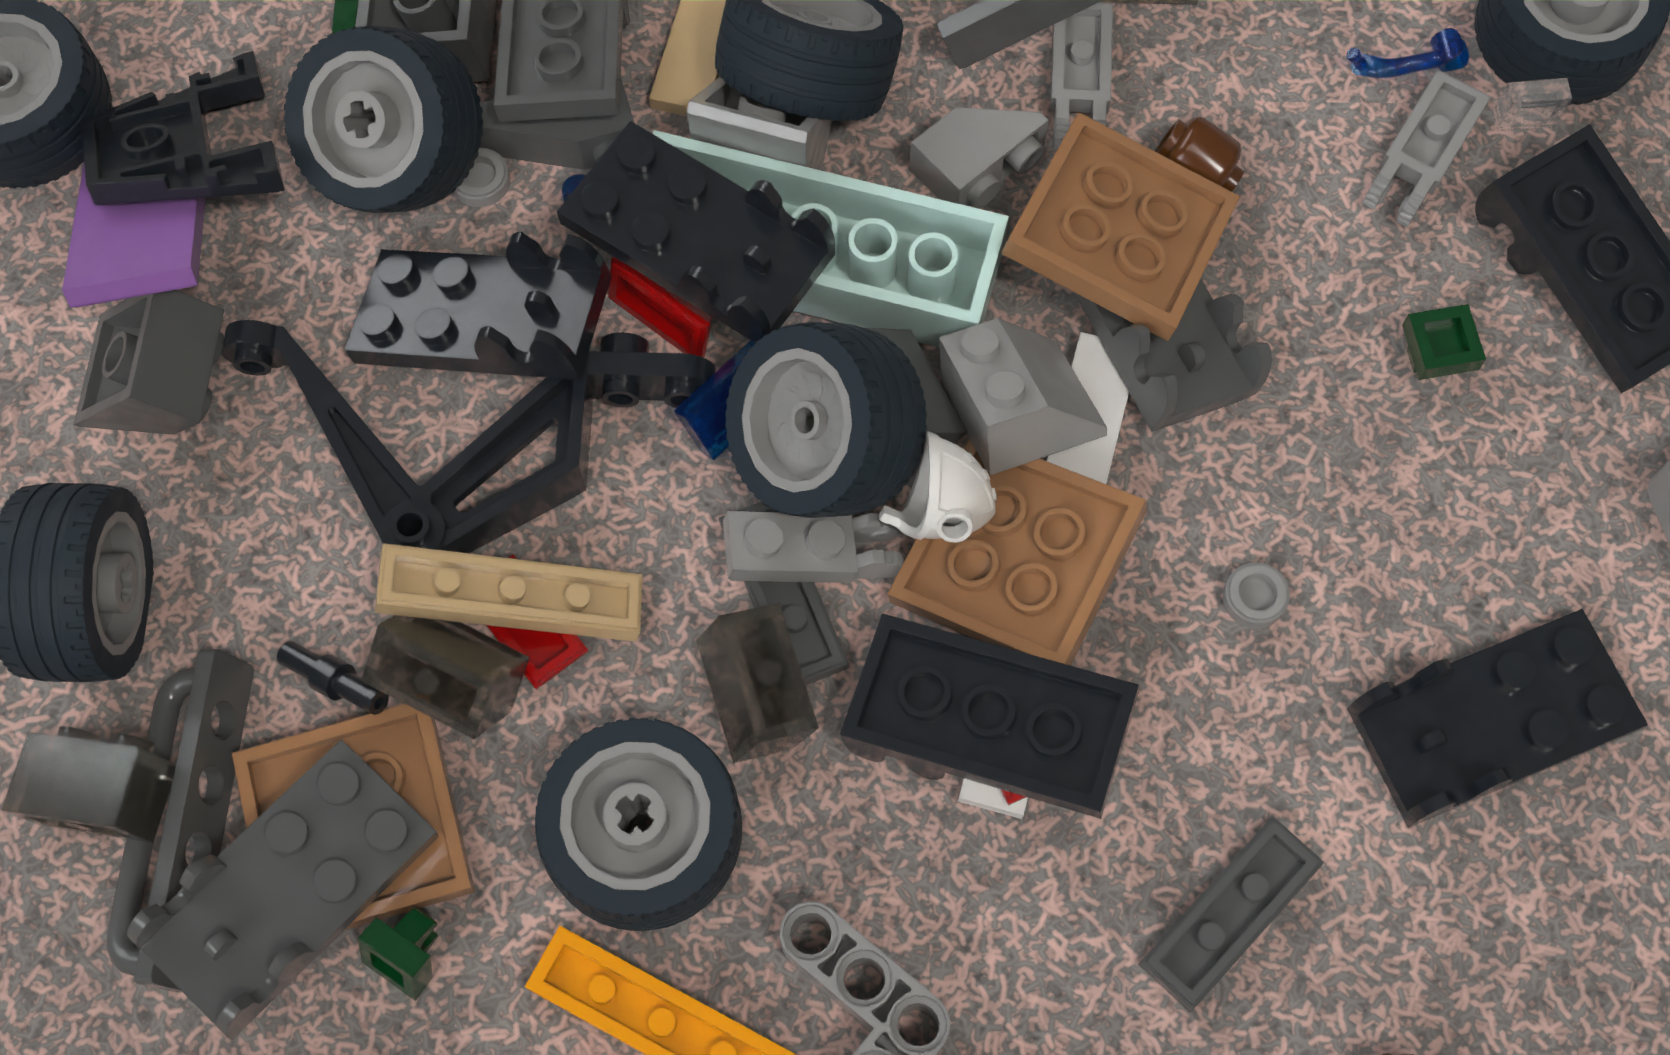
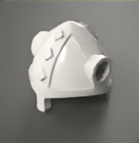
M926 431V440L923 444L924 450L903 511H897L884 506L879 513V520L897 527L904 535L914 539H944L947 542H961L968 538L972 532L987 524L995 515L997 493L995 488L991 486V479L987 470L982 468L981 464L971 453L950 441L940 438L937 434Z

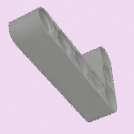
M807 901L795 905L786 913L781 922L779 934L786 959L796 970L870 1032L853 1055H938L941 1052L950 1033V1018L947 1008L935 995L824 904ZM818 922L825 926L831 935L828 946L820 953L813 955L798 951L792 944V935L801 924ZM861 965L870 966L880 973L884 987L876 997L861 1000L849 994L845 988L844 979L853 968ZM922 1010L930 1014L937 1026L936 1038L924 1046H913L905 1042L899 1033L898 1022L906 1012Z

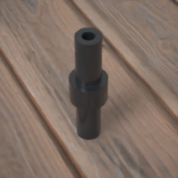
M293 641L284 643L278 650L277 662L280 665L308 679L310 688L334 701L343 698L373 715L380 714L386 708L389 701L388 692L357 676L355 668L347 662L331 654L321 657Z

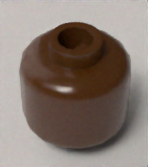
M1201 116L1193 117L1186 123L1180 119L1176 120L1155 149V152L1231 192L1244 174V170L1236 166L1241 156V144Z

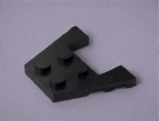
M254 51L233 57L236 68L211 78L210 73L201 74L197 72L190 75L189 88L177 93L165 94L166 97L161 100L157 99L156 94L149 92L84 120L81 123L85 178L86 186L94 204L102 205L284 191L280 164L272 140L211 155L205 113L209 110L266 97Z

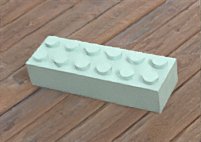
M653 131L655 136L748 191L758 180L770 182L781 196L784 210L793 218L798 219L803 211L814 208L827 220L835 237V256L793 311L863 328L911 330L917 342L939 348V337L984 323L1003 255L1001 252L1005 246L1009 216L661 131Z

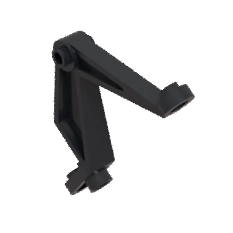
M257 320L234 321L226 327L222 349L223 356L233 363L236 370L249 375H266L271 372L272 368L289 365L382 543L468 554L586 491L593 399H602L606 404L615 407H632L637 405L639 400L664 401L667 405L674 408L692 409L698 407L702 401L711 398L715 390L716 368L710 360L693 354L649 353V342L639 335L624 332L607 334L600 340L599 351L588 352L580 380L546 377L424 485L418 486L283 326H275ZM553 424L558 425L555 460L553 463L467 512L461 513L456 507L461 501Z

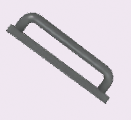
M220 649L200 650L196 667L178 671L165 681L157 693L107 931L106 947L111 962L119 971L134 976L137 984L171 992L182 991L129 939L127 931L132 920L141 909L180 708L188 695L190 697L148 907L156 903L160 906L166 904L182 888L179 881L188 867L185 852L190 837L193 838L195 845L192 863L207 855H215L217 857L221 851L235 776L232 753L240 750L254 668L251 664ZM215 706L220 717L216 735L213 733L211 726V715ZM204 770L207 777V791L202 800L199 795L198 784L200 775Z

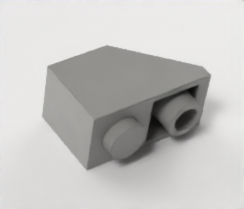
M955 107L911 141L909 170L938 199L966 206L973 205L975 208L980 209L997 195L1002 185L1001 182L1015 171L1019 174L1027 173L1041 160L1045 153L1044 143L1049 120L1041 112Z

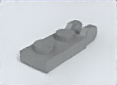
M1098 2L1052 25L1050 111H1054L1052 151H1057L1071 126L1069 124V112L1091 113L1090 118L1106 126V114L1109 112L1111 103L1113 3Z
M1437 70L1385 154L1379 166L1382 169L1362 204L1374 210L1378 204L1383 202L1390 190V183L1396 175L1415 185L1411 195L1405 197L1397 211L1398 217L1396 222L1408 227L1427 194L1433 195L1491 96Z
M727 511L723 519L727 576L730 581L852 583L854 578L882 579L896 577L905 561L902 553L891 550H870L856 555L855 543L884 542L897 539V536H900L901 531L895 526L880 521L879 514L868 513L852 518V515L806 518L780 512Z

